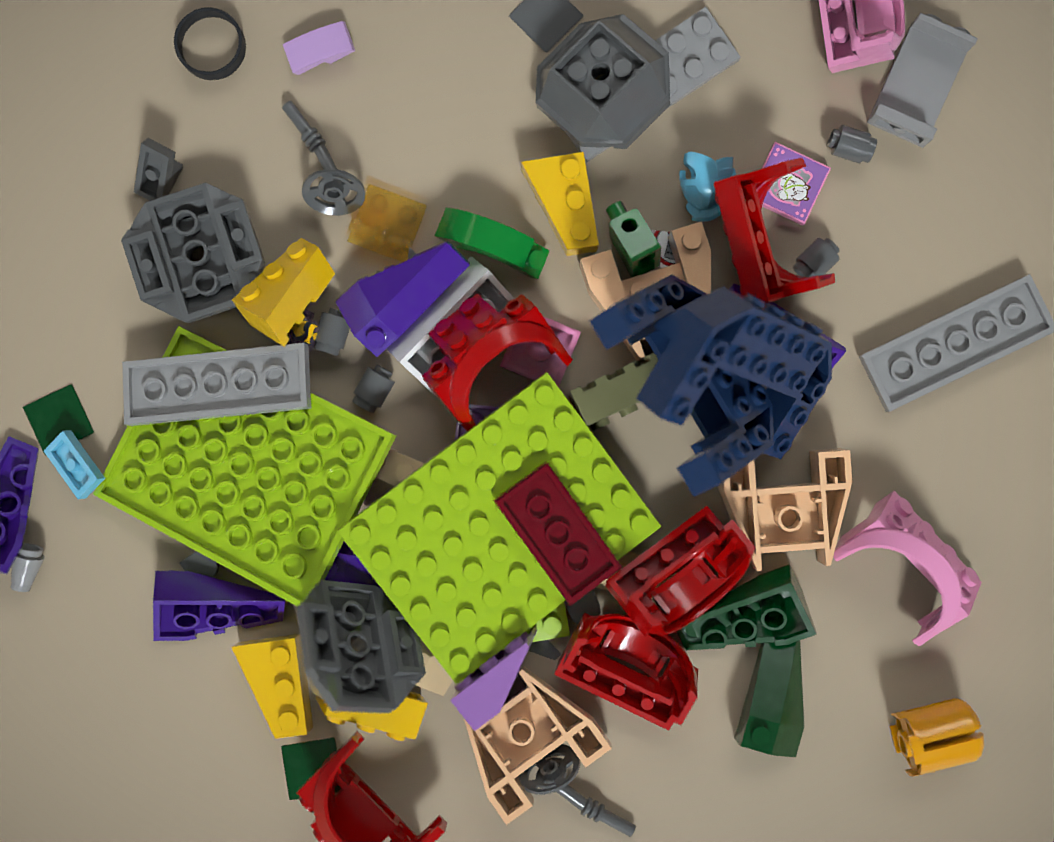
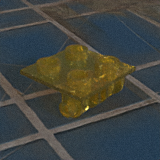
M369 184L365 193L364 203L360 207L356 219H352L350 222L349 231L351 232L347 242L400 262L407 261L409 247L411 248L427 205Z

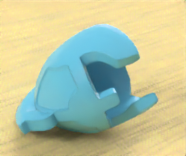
M685 153L684 165L689 169L691 179H686L685 170L679 171V179L683 195L688 201L686 210L693 216L692 221L706 222L714 220L722 213L715 199L713 182L736 175V170L733 168V157L713 160L711 157L701 153Z

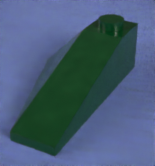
M790 564L761 574L729 591L703 615L676 631L686 651L723 649L726 645L745 644V647H756V643L775 642L776 646L788 645L817 635L802 588Z
M800 641L776 646L775 642L761 643L734 739L741 747L768 755L796 757L804 730Z

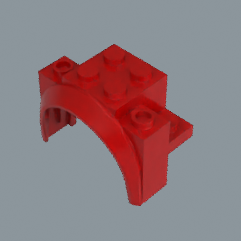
M476 294L472 298L465 300L460 308L448 318L439 321L435 328L428 333L445 357L434 362L429 370L421 376L467 432L476 425L470 415L468 404L473 381L481 368L505 348L521 342H540L551 355L556 353L565 366L568 367L573 359L536 305L523 294L509 301L500 312L496 311L479 294Z
M358 731L336 752L334 751L297 792L303 807L311 813L314 812L315 819L311 827L314 829L313 835L319 842H383L388 836L391 838L390 842H435L445 833L447 822L439 814L417 836L345 762L365 739ZM339 785L341 789L335 794V786Z

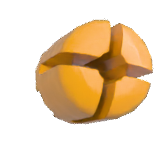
M952 698L891 714L896 717V724L890 726L896 753L902 752L910 768L905 769L910 777L974 762L982 756L985 744L984 734L982 732H975L981 728L980 720L971 706L961 699Z

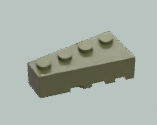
M655 353L647 355L643 360H637L623 366L611 375L607 374L599 377L583 388L580 386L569 392L568 396L586 426H591L594 431L609 424L608 417L618 412L621 417H624L639 410L636 405L639 401L636 397L658 361Z

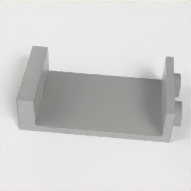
M920 13L911 23L867 123L917 146L925 147L934 138L937 128L934 127L935 122L966 53L976 44L978 38L970 35V32L962 27H952L943 23L935 15Z

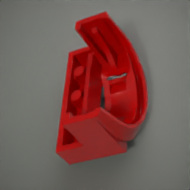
M803 158L783 161L753 172L734 175L713 182L715 199L720 206L724 221V232L729 239L732 262L737 269L741 284L740 292L743 296L750 293L765 303H770L787 296L816 290L835 283L834 273L803 277L792 274L782 268L773 258L761 209L767 192L783 176L806 167Z
M705 506L607 579L605 586L644 636H647L649 633L671 634L703 615L737 584L747 571L756 547L733 519L723 525L709 507ZM702 558H706L710 562V564L718 572V577L712 572V570L708 567V565L703 561ZM694 559L692 562H690L687 566H685L682 570H680L669 580L655 588L659 583H661L663 580H665L667 577L673 574L676 570H678L688 561Z
M583 613L557 663L554 675L668 731L673 723L682 726L698 698L699 668L692 665L684 649L668 634L649 633L647 636H644L631 618L625 614L590 616ZM609 630L608 633H607V635H606V637L604 638V640H603L601 646L599 647V644H600L601 640L603 639V637H604L606 631ZM604 654L622 659L641 669L650 677L638 673L606 657ZM669 657L670 662L668 666L666 667L663 675L658 677L662 667L664 666L666 660Z

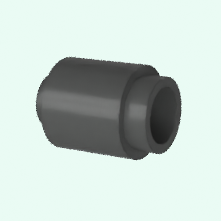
M841 125L838 130H832L827 147L831 148V155L858 164L862 161L869 163L875 152L877 139L872 138L870 133Z
M817 238L796 258L797 263L792 266L793 270L798 276L803 277L824 275L840 260L838 255L840 250L829 238L825 240Z
M330 308L329 313L322 312L318 323L319 327L316 330L318 333L314 349L338 356L340 349H344L350 328L341 311Z
M376 365L374 369L368 367L353 392L355 397L352 401L363 409L375 413L377 407H382L395 384V381L391 379L393 373L380 365Z

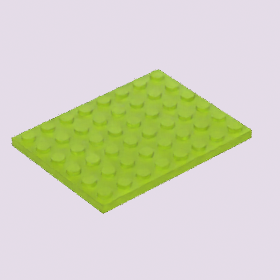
M178 326L162 358L228 350ZM311 393V409L127 426L103 473L105 479L95 489L93 495L298 606L318 582L325 580L344 542L337 530L358 514L396 435Z
M545 372L337 530L456 685L483 663L487 662L488 659L504 649L511 641L522 635L566 601L493 500L546 461L617 560L662 527L548 372Z

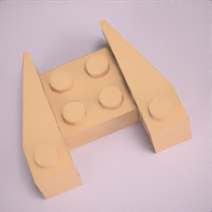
M702 221L670 232L667 238L676 264L621 281L611 249L581 258L579 266L588 294L600 311H605L615 303L670 275L680 278L706 294L711 293V249ZM646 338L633 345H630L627 339L623 341L636 360L640 361L645 357L641 342L647 341Z
M838 448L809 451L812 483L756 487L755 463L753 460L725 482L718 485L731 520H734L756 547L750 562L752 568L756 571H762L761 553L816 549L818 562L825 566H831L852 485L850 450Z
M525 666L518 673L528 686L507 700L496 716L476 731L464 719L487 798L506 825L531 808L534 802L532 794L522 787L518 775L567 741L585 768L612 749L611 742L590 714Z

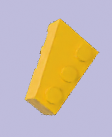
M584 152L521 162V171L535 194V198L544 211L566 256L596 252L599 242Z
M300 238L289 245L287 251L277 260L267 265L257 278L245 285L232 301L251 327L285 347L289 341L287 337L288 332L295 323L301 324L305 318L302 312L310 301H317L335 275V272L318 246Z
M300 634L242 641L231 646L274 738L307 735L313 728V720Z
M410 691L397 709L390 713L331 711L325 700L317 695L315 697L324 715L327 716L326 719L339 725H344L345 721L355 723L358 729L369 733H374L377 729L387 732L386 735L398 741H404L405 737L416 740L428 705L427 701L420 694Z

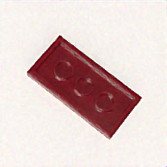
M546 461L493 500L570 606L622 568L619 561Z

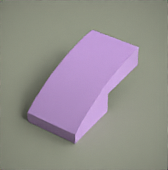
M344 21L315 29L283 44L291 70L297 75L323 62L331 64L355 51Z

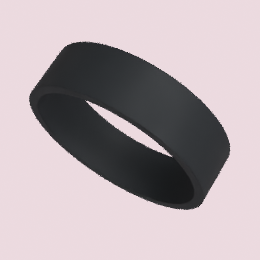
M205 7L190 12L180 21L174 34V48L177 57L190 73L204 80H220L230 76L239 68L245 57L246 41L242 30L228 13L217 8ZM209 17L221 18L230 22L236 28L239 38L238 49L234 58L226 66L215 71H200L189 66L182 52L183 38L187 30L195 22Z

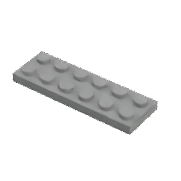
M704 7L655 40L669 52V107L728 69L741 58L707 7ZM604 74L597 80H605L608 78V75ZM569 136L577 150L584 152L586 163L610 148L581 147Z
M1029 274L864 353L859 358L885 411L890 412L1054 333V321Z
M306 343L286 344L285 347L277 345L122 362L124 425L128 426L311 409L309 348Z

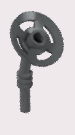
M292 101L285 103L282 106L283 111L302 134L301 140L305 142L307 147H310V152H315L324 169L312 173L303 182L302 196L305 202L312 209L327 215H346L359 209L365 200V188L362 182L354 175L337 169L325 146L326 141L322 138V135L317 133L318 130L315 127L312 128ZM323 177L319 181L318 186L310 187L316 178ZM350 190L357 191L355 198L346 202L344 198L349 194ZM319 196V197L322 198L323 200L328 201V202H334L335 204L325 203V202H323V201L317 199L316 197Z
M561 744L518 775L519 781L526 791L538 795L557 792L581 810V815L585 816L587 814V818L591 819L593 817L594 822L601 821L629 837L633 835L636 825L606 810L604 804L599 805V802L596 800L592 802L593 799L591 797L586 799L568 785L573 781L580 769V759L570 746ZM551 756H565L564 759H562V758H550V759H547V760L545 759V758H548V757H551ZM573 764L571 774L568 776L567 779H565L567 776V768ZM534 766H537L539 769L536 773V779L529 780L531 770Z

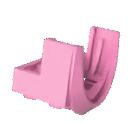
M819 0L827 63L831 73L895 59L894 50L897 49L905 35L904 1L854 0L857 30L852 0Z
M892 491L878 501L868 518L841 536L837 542L833 555L836 561L866 548H886L900 552L911 561L941 594L942 606L918 620L922 627L918 636L912 640L914 644L921 646L937 634L969 616L982 583L977 573L972 568L967 567L957 557L955 550L950 545L945 544L935 534L933 527L928 522L923 521L913 511L911 504L905 498H901L895 491Z

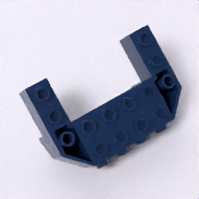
M670 275L615 303L591 319L590 323L606 350L626 339L630 345H633L646 338L659 360L670 339L654 328L657 321L707 294L680 278ZM717 367L709 384L703 390L691 412V416L704 437L691 445L695 455L676 468L692 495L697 496L722 484L773 446V404L768 398L765 388L761 384Z
M722 286L657 321L654 328L668 337L670 341L636 399L660 419L682 426L691 414L703 390L709 384L717 367L766 386L768 398L773 404L774 445L763 452V454L782 459L784 454L790 449L792 441L801 427L807 422L814 406L824 395L826 387L832 379V343L821 336L823 330L813 323L805 322L790 312L786 313L769 302L764 306L766 304L764 301L750 293L743 296Z

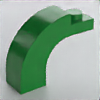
M448 207L445 208L434 235L444 242L449 241L458 249L469 250L488 256L534 279H539L550 250L535 243V239L509 226L468 211Z

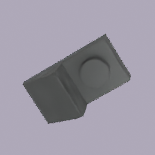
M150 138L144 140L140 147L134 193L149 201L169 195L183 169V164L175 160L176 152Z

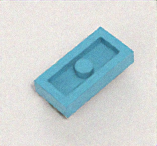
M71 430L62 431L44 450V453L77 499L87 498L105 479Z

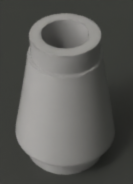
M23 543L11 569L12 583L10 588L18 592L30 591L45 558L42 554V547Z

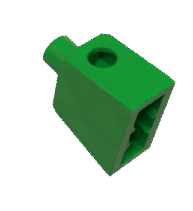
M622 201L611 204L606 209L611 219L609 222V236L631 278L648 273L659 267L661 246L637 208L627 211Z

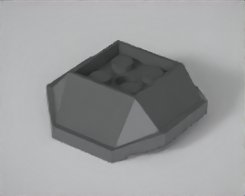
M624 14L580 23L537 66L535 101L537 108L581 147L627 149L670 106L669 52ZM598 75H608V78L605 80H595Z
M206 182L145 202L130 230L128 229L121 239L140 300L185 323H191L236 308L232 299L240 293L245 285L251 283L260 275L265 263L245 201ZM203 247V258L194 262L192 260L193 251L196 248Z
M321 580L297 606L304 670L310 679L311 692L325 700L331 711L390 713L397 709L413 687L426 674L420 637L385 592L378 586Z

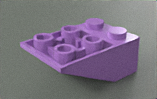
M535 626L529 634L524 632L515 638L503 651L501 650L492 656L479 669H476L454 686L456 692L450 701L474 731L501 711L537 633Z

